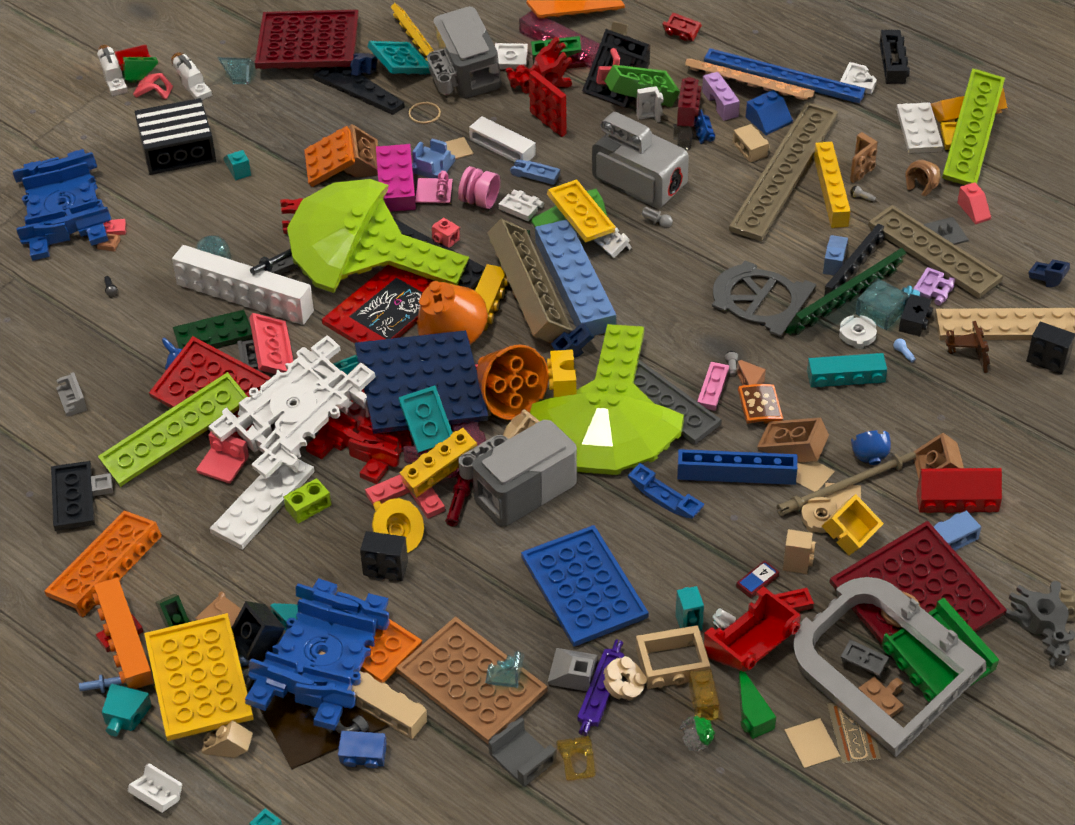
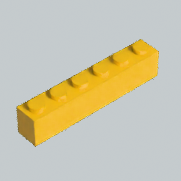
M833 142L815 143L814 162L831 228L849 227L851 211Z

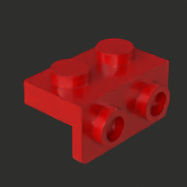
M676 13L671 14L668 22L664 21L662 23L667 34L671 36L676 35L682 40H690L692 42L702 26L700 22Z
M145 44L115 52L121 71L123 70V57H151Z

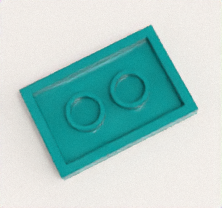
M436 386L398 398L417 454L433 449L436 444L450 437L452 430Z

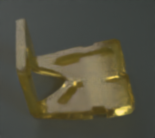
M589 736L577 737L574 740H558L556 742V747L564 759L567 780L595 776L594 756ZM575 753L587 755L586 770L583 773H576L573 770L570 757Z

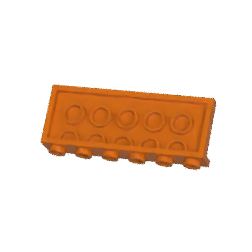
M124 510L44 591L46 596L76 608L79 616L84 617L95 606L92 594L96 593L94 584L117 577L120 580L161 538L162 535L157 523Z

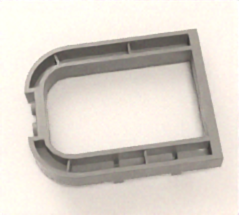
M857 578L839 586L836 589L838 599H833L824 612H820L814 617L813 622L806 617L800 623V629L794 638L796 660L800 671L808 681L841 708L891 754L897 757L986 671V661L963 643L955 632L946 629L923 610L916 600L910 599L893 584L878 578ZM867 603L879 607L959 674L904 728L824 660L814 649L815 643L820 636L855 605Z

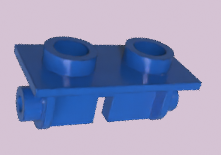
M700 109L698 117H695L694 121L700 144L704 140L712 142L715 139V133L711 129L710 118L707 115H703Z

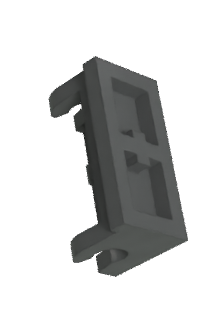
M237 341L241 362L264 373V371L258 369L255 347L249 348V346H254V341Z
M851 639L841 655L843 663L846 664L848 661L875 674L876 678L880 680L882 679L883 671H887L889 667L888 656Z

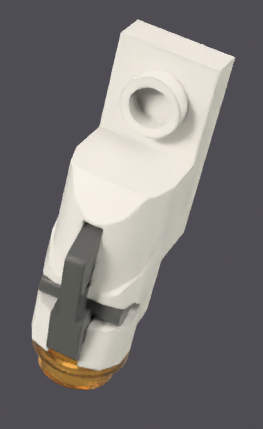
M108 45L100 46L97 56L111 95L127 93V86L113 49Z
M175 53L171 61L177 73L181 76L182 85L195 99L201 98L203 100L211 97V90L204 83L203 75L191 59L183 53Z

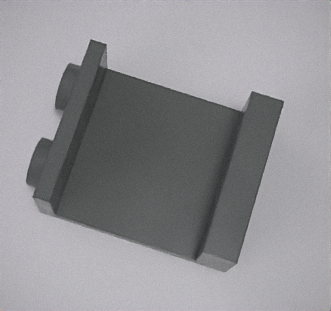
M522 717L515 722H511L500 734H495L488 742L489 754L523 787L557 762L556 749L551 744L544 748L524 729V719Z

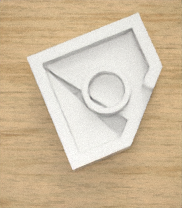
M849 62L840 82L866 88L865 93L872 94L877 79L868 73L866 66Z

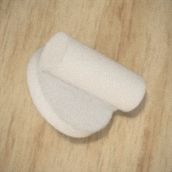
M721 608L712 616L714 618L713 623L722 630L736 621L733 615Z

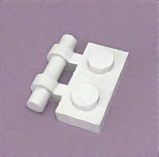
M513 190L511 195L508 194L499 203L500 210L526 221H529L538 212V207L542 208L544 206V202L539 200L538 197L526 195V192L521 190Z

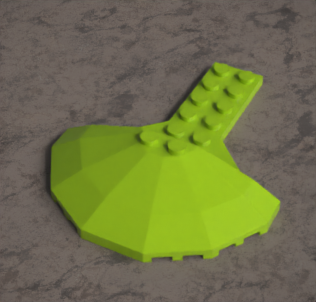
M372 179L335 182L304 198L287 227L294 264H297L302 269L303 274L312 280V284L315 287L332 293L335 292L340 281L348 278V275L354 273L361 274L379 265L381 267L391 265L438 282L458 285L469 262V257L403 235L383 200L388 191V185Z
M607 324L595 380L579 388L577 394L549 398L532 404L531 415L539 421H552L576 444L577 472L621 474L622 470L630 467L634 469L639 463L654 462L663 450H667L670 447V443L681 436L684 415L664 406L654 404L634 384L644 336V327Z

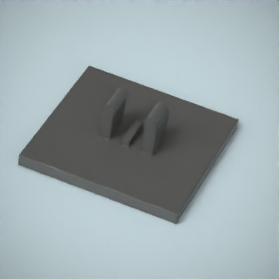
M953 217L923 224L954 245L969 241Z

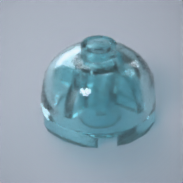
M219 236L203 237L195 247V249L231 259L230 248L227 242Z

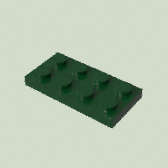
M244 309L173 327L179 349H183L192 336L214 348L238 343L237 341L243 342L253 339L252 330Z

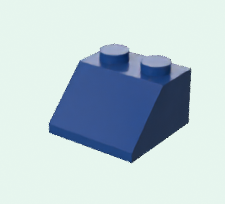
M774 90L747 101L746 118L765 135L793 123L784 98Z

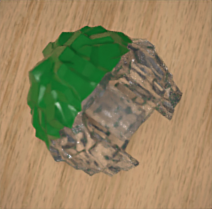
M688 717L679 727L685 734L682 740L690 751L705 750L714 738L715 731L710 720L703 717Z

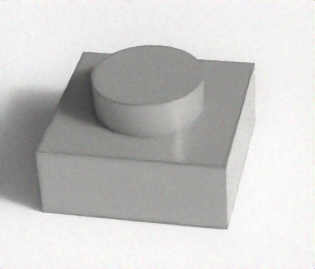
M111 473L91 476L93 496L113 493Z

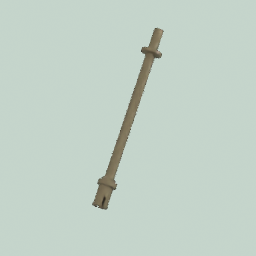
M914 451L900 457L896 453L892 454L891 460L806 496L798 497L795 495L791 497V500L777 504V510L781 509L778 511V514L782 517L795 510L797 512L801 511L802 507L811 498L824 497L891 468H895L898 471L902 470L903 463L915 459L916 454Z

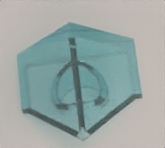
M217 57L232 79L233 84L250 83L254 67L253 60L250 58Z
M516 651L514 657L508 655L505 661L501 662L498 660L497 665L490 664L485 683L518 688L525 653Z

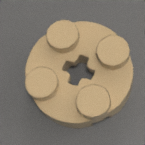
M826 497L811 498L802 507V522L811 533H827L821 525L840 506L837 503L835 505L830 502L831 499ZM819 513H822L825 517H820L818 515Z
M625 656L614 659L604 669V686L613 697L627 699L626 701L633 700L643 691L647 678L631 658ZM622 675L626 677L628 682L621 681Z

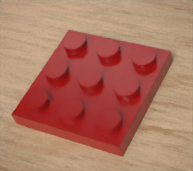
M537 71L529 72V110L531 114L536 116L559 136L566 135V94Z

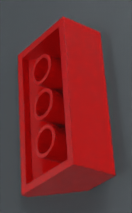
M921 469L916 492L919 513L999 512L1002 501V469Z

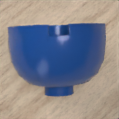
M878 430L868 431L856 435L855 441L851 439L852 450L856 458L864 463H869V465L880 464L881 460L885 459L890 453L891 441L887 431H883V434H878Z

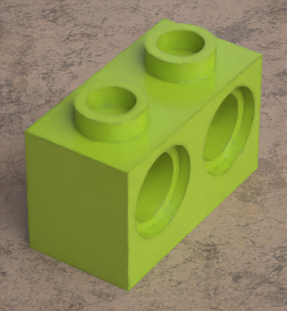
M317 478L283 496L286 511L298 524L331 506L330 492Z

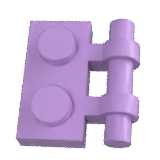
M927 267L914 289L920 292L921 297L929 299L932 296L935 297V304L941 305L948 298V293L953 290L955 279L952 277L948 280L944 279V273Z

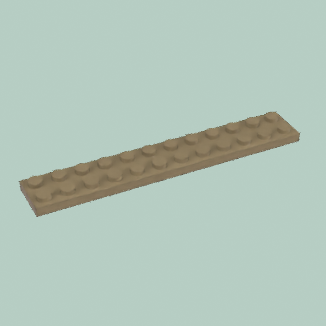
M806 102L730 224V232L758 241L764 239L812 160L815 143L824 140L838 117V111Z

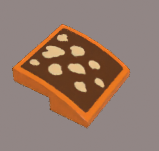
M752 384L738 387L747 424L764 421V424L771 421H783L774 385Z

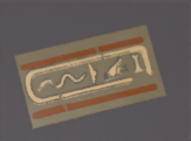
M835 703L827 704L842 763L881 759L876 739Z

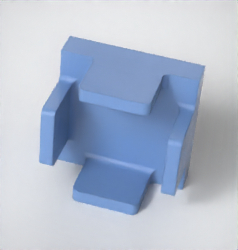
M431 139L430 148L425 146L423 148V143L419 142L412 151L413 173L427 178H438V174L441 171L447 172L455 162V155H452L451 151L447 150V143L436 139Z

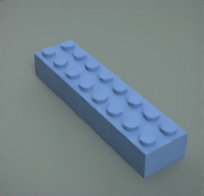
M563 220L535 227L536 245L575 327L584 323L592 335L595 336L605 333L607 324L616 325V313L569 221Z

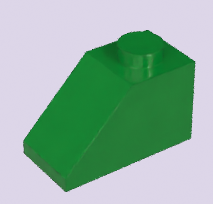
M123 57L124 79L130 83L142 80L158 65L157 58Z

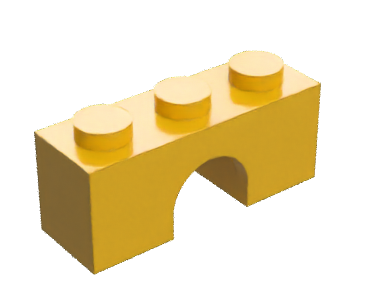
M573 350L550 351V358H547L549 390H553L554 397L577 394Z

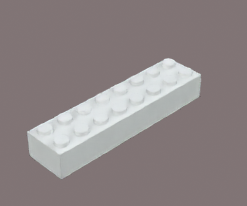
M182 245L172 258L177 285L301 325L305 324L314 311L311 285L265 270L253 275L250 272L252 266L186 245Z

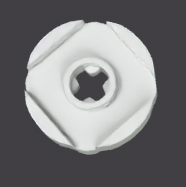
M854 315L848 316L841 322L839 337L847 344L854 346V348L862 349L876 339V324L866 316L860 315V318H854Z

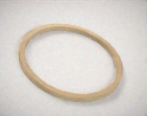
M430 102L417 103L409 110L410 119L419 124L432 123L441 114L440 108ZM423 104L432 105L439 111L435 119L426 122L413 119L410 113L414 107Z

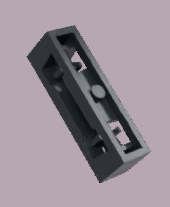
M881 30L879 44L886 84H906V77L910 75V68L907 67L908 57H905L906 46H904V36H901V30ZM894 49H896V50H895V59H896V62H892V54H891V51H894Z

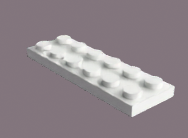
M298 459L299 470L297 472L283 463L267 479L260 475L210 527L211 534L243 550L284 505L283 496L300 488L314 473V467Z

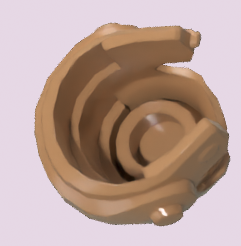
M917 160L911 163L905 172L907 190L915 187V179H917L919 184L926 186L921 194L926 197L939 184L941 178L939 167L925 160Z

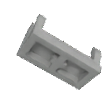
M74 372L70 373L71 375L57 379V384L66 382L65 385L56 387L66 416L87 411L84 397Z

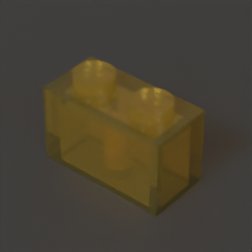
M711 669L691 671L689 689L695 716L703 717L707 720L718 719L719 702Z

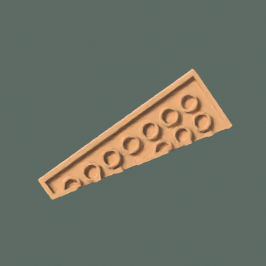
M686 59L685 65L690 66V70L699 71L701 69L705 70L706 74L719 72L722 78H733L740 83L747 82V86L755 88L762 86L763 90L779 91V94L786 96L794 95V98L808 100V97H813L815 90L695 59Z

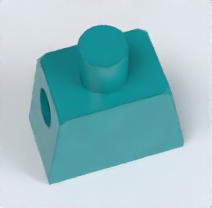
M111 683L102 709L104 722L108 725L106 732L111 736H117L121 729L133 731L152 706L149 693Z

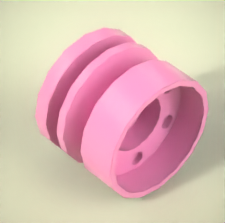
M469 166L464 171L459 184V200L469 204L476 203L477 206L490 209L494 205L499 193V174L489 171L483 173L481 169Z

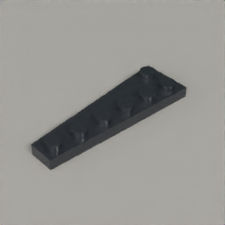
M324 67L313 74L314 80L329 87L331 85L335 86L338 91L342 93L346 91L350 93L351 97L361 98L363 102L391 115L405 107L402 100L363 75H352L350 67Z

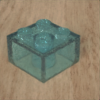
M877 279L857 299L856 315L866 316L872 319L877 326L887 330L902 315L909 294Z

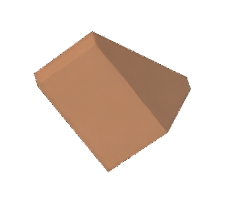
M742 360L738 361L737 376L742 386L764 384L766 369Z

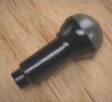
M105 276V293L109 297H113L117 294L118 289L113 285L111 278Z

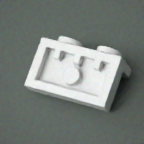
M617 227L613 233L594 239L613 258L625 247L629 250L632 248L629 244L630 239L624 233L620 235Z

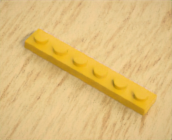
M394 3L391 6V9L394 11L393 16L400 21L399 24L405 30L407 29L406 33L409 37L413 38V43L420 47L419 51L424 56L433 52V48L407 13Z

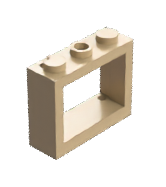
M698 625L636 636V651L642 672L647 678V689L709 679L710 663ZM695 645L700 663L652 671L648 653Z

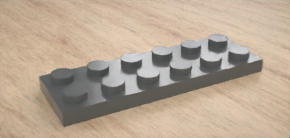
M638 360L634 384L654 404L664 406L684 415L681 433L684 438L696 445L721 425L722 419Z

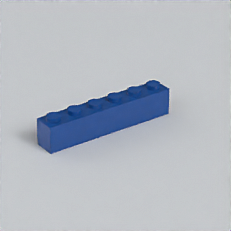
M678 449L677 480L796 485L798 470L797 454Z

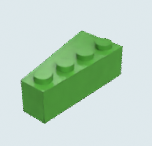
M613 65L605 79L612 92L637 98V89L657 86L659 93L663 95V103L661 105L668 107L673 106L680 93V90L667 71Z

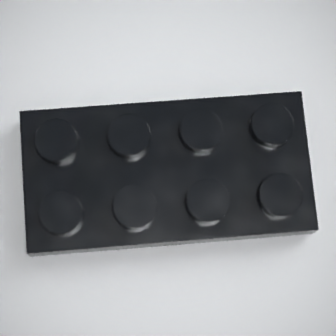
M91 461L51 466L53 527L55 531L95 525Z

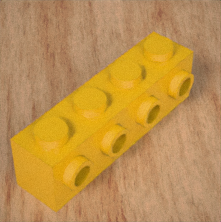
M464 428L453 432L449 438L436 444L428 453L422 454L411 465L405 466L399 472L402 482L417 498L458 469L459 457L478 446L477 442Z

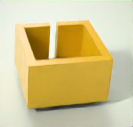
M855 494L844 502L821 526L833 539L837 537V544L848 555H851L861 548L884 523Z

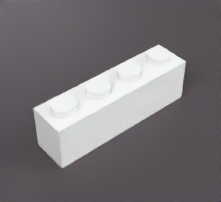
M481 116L469 127L471 141L513 162L518 159L530 161L536 156L535 142Z

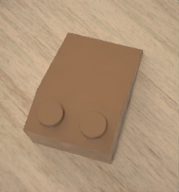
M822 418L771 421L768 423L757 448L767 453L797 454L798 462L818 461L829 434Z

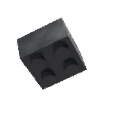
M1040 321L1032 335L1026 362L1063 374L1070 360L1075 333Z
M366 531L360 548L363 575L403 581L408 565L406 537Z
M245 601L231 627L235 645L245 659H255L261 662L265 661V654L267 652L272 653L273 646L277 644L285 629L266 604Z

